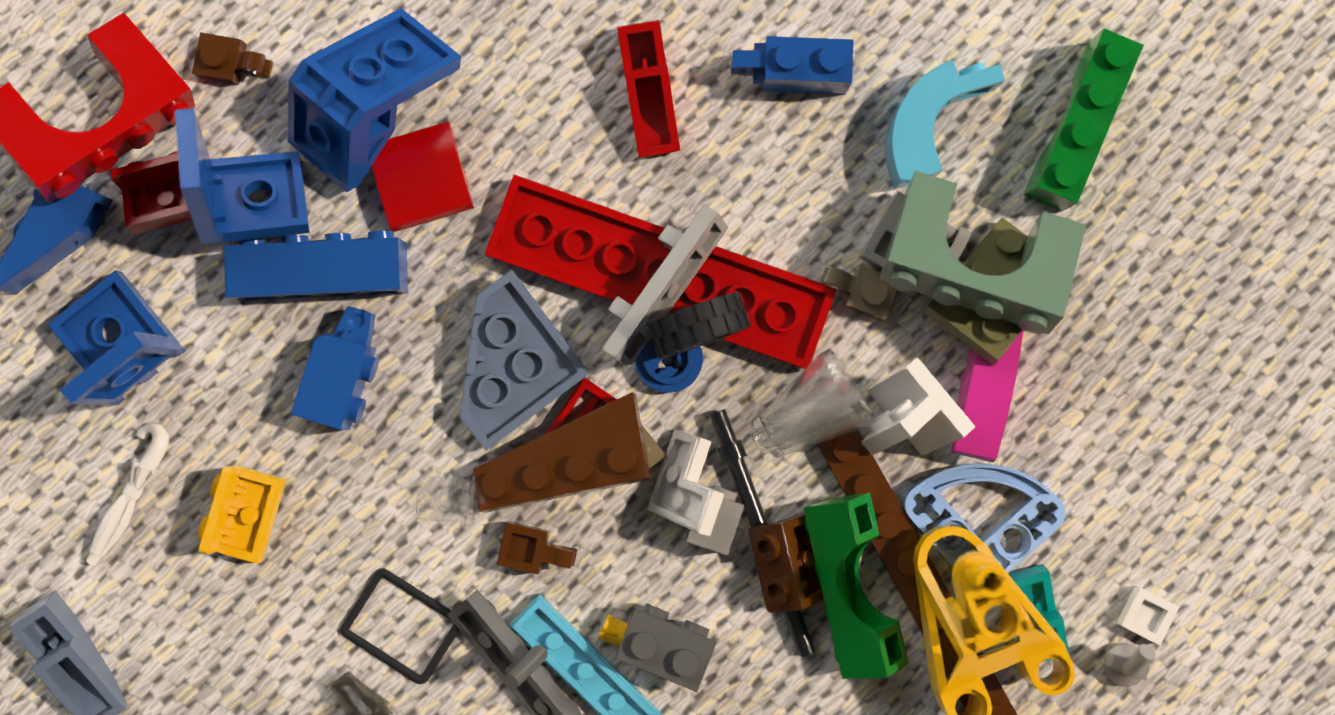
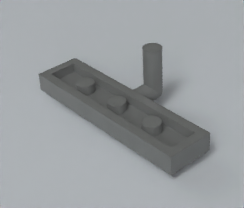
M478 589L447 614L530 715H582L576 703L568 699L553 681L550 672L541 666L547 659L548 653L546 648L537 645L528 651L521 637L508 627L498 615L495 606L485 599Z

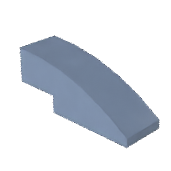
M56 590L17 615L8 627V630L37 661L32 671L72 715H118L127 708L125 698L112 672L74 612Z

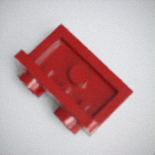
M178 151L147 161L131 162L124 167L110 171L111 180L122 190L125 227L133 235L192 220L181 190Z

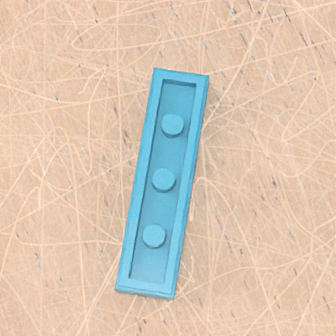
M541 594L509 625L530 648L537 645L546 648L548 655L544 662L598 715H663Z

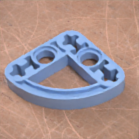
M970 463L950 466L927 475L907 489L902 498V508L908 519L922 535L929 531L926 525L933 521L924 512L919 511L916 514L913 512L917 505L913 498L917 494L922 497L931 496L932 500L929 501L928 505L936 515L940 516L943 510L947 513V516L937 520L931 529L937 526L954 524L967 529L974 535H976L974 531L939 493L940 491L961 483L987 481L1009 486L1027 496L1021 504L980 539L990 548L993 553L992 555L1007 573L1062 525L1066 515L1065 507L1061 500L1041 482L1020 471L992 464ZM1037 503L1043 505L1051 504L1052 508L1048 511L1052 517L1050 521L1047 522L1039 519L1030 526L1037 531L1034 536H1032L1026 526L1018 522L1021 516L1024 521L1028 522L1035 518L1039 513L1035 507ZM1015 528L1022 536V543L1018 550L1008 553L1001 547L1000 538L1004 531ZM963 538L958 546L950 549L943 547L940 539L932 545L952 569L956 562L954 559L966 553L970 548L968 542Z

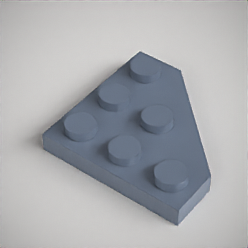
M512 269L476 295L460 409L461 420L487 451L590 374Z

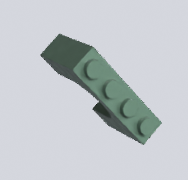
M915 170L903 198L879 280L888 282L893 288L900 291H916L931 296L936 302L943 305H959L975 310L983 318L1002 319L1018 324L1021 329L1030 333L1050 334L1065 315L1086 224L1043 211L1029 231L1020 268L1006 275L991 276L980 274L964 266L954 256L946 239V223L958 184Z

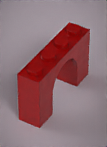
M124 12L87 34L94 55L124 89L122 104L118 112L107 123L95 129L80 132L55 128L43 121L9 82L0 87V148L48 203L56 198H65L79 188L82 181L95 173L108 171L118 162L119 157L133 148L140 149L145 147L155 138L156 133L170 124L176 125L175 110L193 109L196 107L190 87Z

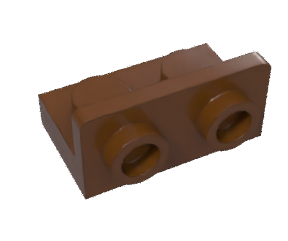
M805 513L793 515L775 523L757 525L748 530L766 610L769 613L803 610L824 600L820 579L815 571V557L811 539L805 527Z

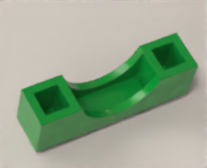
M1105 28L1087 42L1071 80L1073 88L1065 113L1050 142L1039 156L1023 194L1024 196L1061 212L1078 204L1144 47L1143 44Z
M870 492L826 498L803 507L806 517L805 527L810 536L815 557V571L820 579L824 596L825 615L829 620L833 636L834 655L839 663L842 679L890 677L909 664L900 623L898 620L882 614L869 602L861 587L858 572L859 560L864 548L869 542L879 536Z

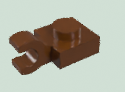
M200 32L192 74L200 78L239 85L241 73L270 78L273 61L265 59L264 54L246 51L247 44L241 39Z
M508 521L505 524L496 565L537 575L541 573L543 562L571 569L575 564L578 549L549 544L550 530Z

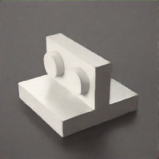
M917 357L881 378L867 390L885 412L869 424L873 432L861 443L871 455H874L908 439L923 456L964 438L975 428V425Z

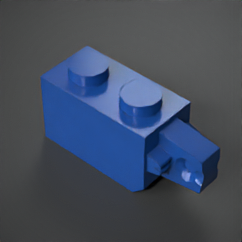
M767 36L765 43H754V50H733L731 55V74L753 76V83L762 84V91L845 95L852 84L854 40Z
M347 306L334 334L325 333L314 339L291 415L339 430H350L353 423H359L366 405V400L361 398L365 383L373 381L379 364V359L374 357L377 348L371 347L375 314Z

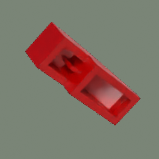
M660 20L616 26L638 157L681 151Z

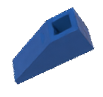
M80 184L79 188L65 198H56L48 203L35 188L33 193L34 200L26 215L16 223L13 230L14 238L6 253L0 257V291L19 293L94 238L113 200Z

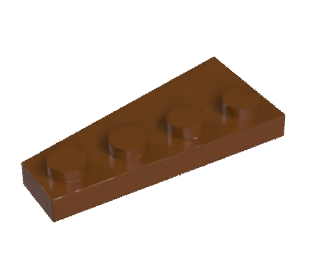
M631 392L474 468L479 512L487 513L651 480L636 394Z

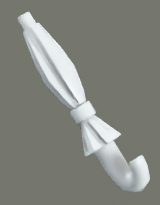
M149 422L136 433V436L144 440L149 435H152L151 443L142 459L134 458L132 460L131 480L123 489V494L105 512L90 547V554L86 559L88 564L96 565L99 559L118 541L129 525L136 500L140 498L144 487L162 473V470L157 469L168 448L169 434L161 424Z

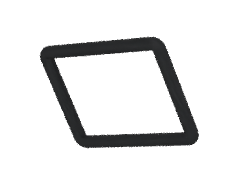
M380 568L374 573L343 622L340 632L345 638L412 681L424 684L429 680L460 630L453 624L422 675L349 630L382 577L450 619L447 614L452 610L389 570Z

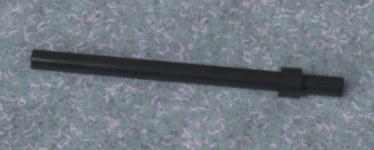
M726 409L709 414L721 445L717 448L723 464H728L741 501L745 505L744 509L751 527L768 524L743 458L747 456L742 440L736 439ZM801 610L784 611L783 614L799 657L814 653L815 648Z

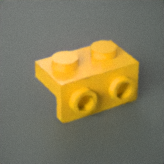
M239 465L223 467L222 472L217 473L211 485L210 496L214 499L209 514L204 516L198 529L197 537L201 540L198 551L204 554L217 552L256 564L263 562L287 479Z

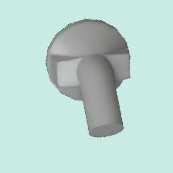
M1128 643L1116 644L1104 656L1103 667L1105 674L1110 681L1119 686L1130 687L1136 685L1142 679H1147L1150 670L1148 665L1155 658V651L1146 644H1142L1138 648Z

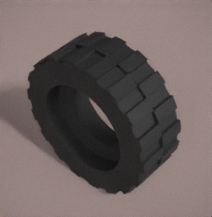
M739 292L695 304L666 315L647 325L658 359L695 349L751 327Z

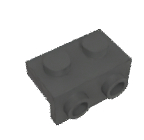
M648 603L645 604L643 611L634 608L615 659L698 692L717 643L707 638L710 629L689 620L685 621L683 628L667 621L669 612Z

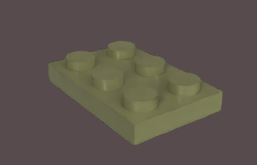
M1002 217L963 265L984 275L999 276L1012 273L1020 268L1028 236ZM934 299L923 312L992 366L996 364L1023 330L1018 324L1002 319L983 318L975 310L959 305H943Z

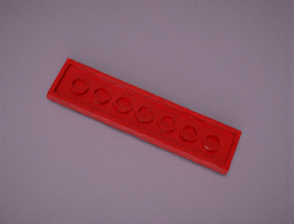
M513 174L484 255L610 301H614L619 296L633 305L671 250L666 248L664 243L658 239L665 229L664 227ZM715 246L668 315L716 297L739 292L751 327L720 340L795 367L809 370L837 289Z

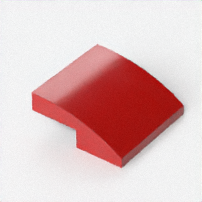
M449 121L390 138L372 165L382 205L392 232L474 208L466 173L461 164L455 136Z

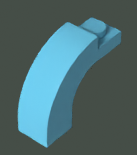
M954 60L932 69L913 85L896 108L886 136V164L894 190L908 186L915 170L935 177L943 171L933 139L934 123L939 111L949 104L995 91L1005 81L1000 64L985 68L984 63L974 64L960 70V76H958Z

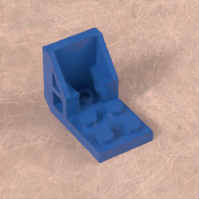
M400 8L301 61L288 80V143L345 192H349L361 184L395 131L397 105L459 70L462 56Z

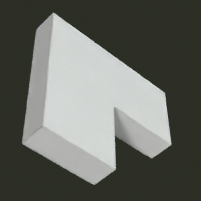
M675 429L647 510L699 534L710 536L724 497V493L698 483L711 441Z

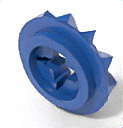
M650 339L636 358L635 366L640 378L649 387L665 393L678 392L690 386L697 379L703 364V352L700 346L678 354L676 359L680 363L679 366L684 369L682 373L677 368L674 369L668 366L657 374L655 371L659 367L658 364L661 359H658L652 339Z

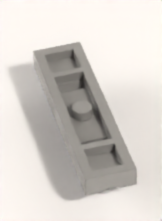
M704 204L684 233L667 225L658 239L671 251L634 304L631 305L617 296L608 308V311L621 320V322L602 349L626 367L630 368L651 339L647 325L668 315L729 228L718 212Z

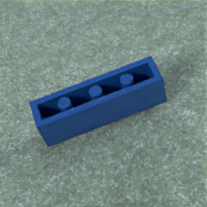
M371 231L368 232V239H351V234L328 233L325 234V241H309V236L286 235L282 236V243H266V238L240 240L239 245H224L225 295L229 299L254 301L408 293L407 245L402 239L394 237V232Z

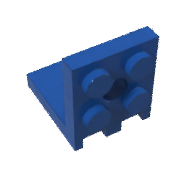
M175 110L181 190L202 245L310 233L299 151L210 159L195 110ZM257 190H267L272 193L271 197L265 202L256 203L248 199L251 193Z
M117 270L113 271L47 324L83 368L80 374L60 389L70 404L119 405L125 400L123 395L137 383L149 381L159 373L156 368L171 356H180L185 352V349L125 274ZM115 319L121 327V333L116 341L109 343L103 337V327L109 320Z

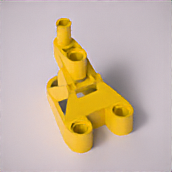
M948 524L934 527L923 534L915 547L913 558L930 686L942 712L945 715H991V700L982 678L1016 664L1023 679L1043 694L1054 696L1067 691L1074 682L1075 670L1064 642L995 559L990 548L967 529ZM955 535L966 540L974 551L963 554L954 563L952 580L956 599L953 597L945 599L926 561L928 551L937 540L942 537ZM999 605L1002 610L1001 621L995 627L986 628L984 624L985 613L992 606ZM936 617L959 656L948 682H946ZM1017 636V641H1013L997 649L977 656V652H980L1001 642L1009 641L1013 637ZM1052 658V672L1047 677L1039 678V665L1044 660ZM963 694H972L973 702L971 707L966 711L957 712L955 710L957 699Z

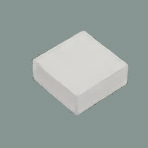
M1135 585L1116 624L1157 645H1161L1179 607Z

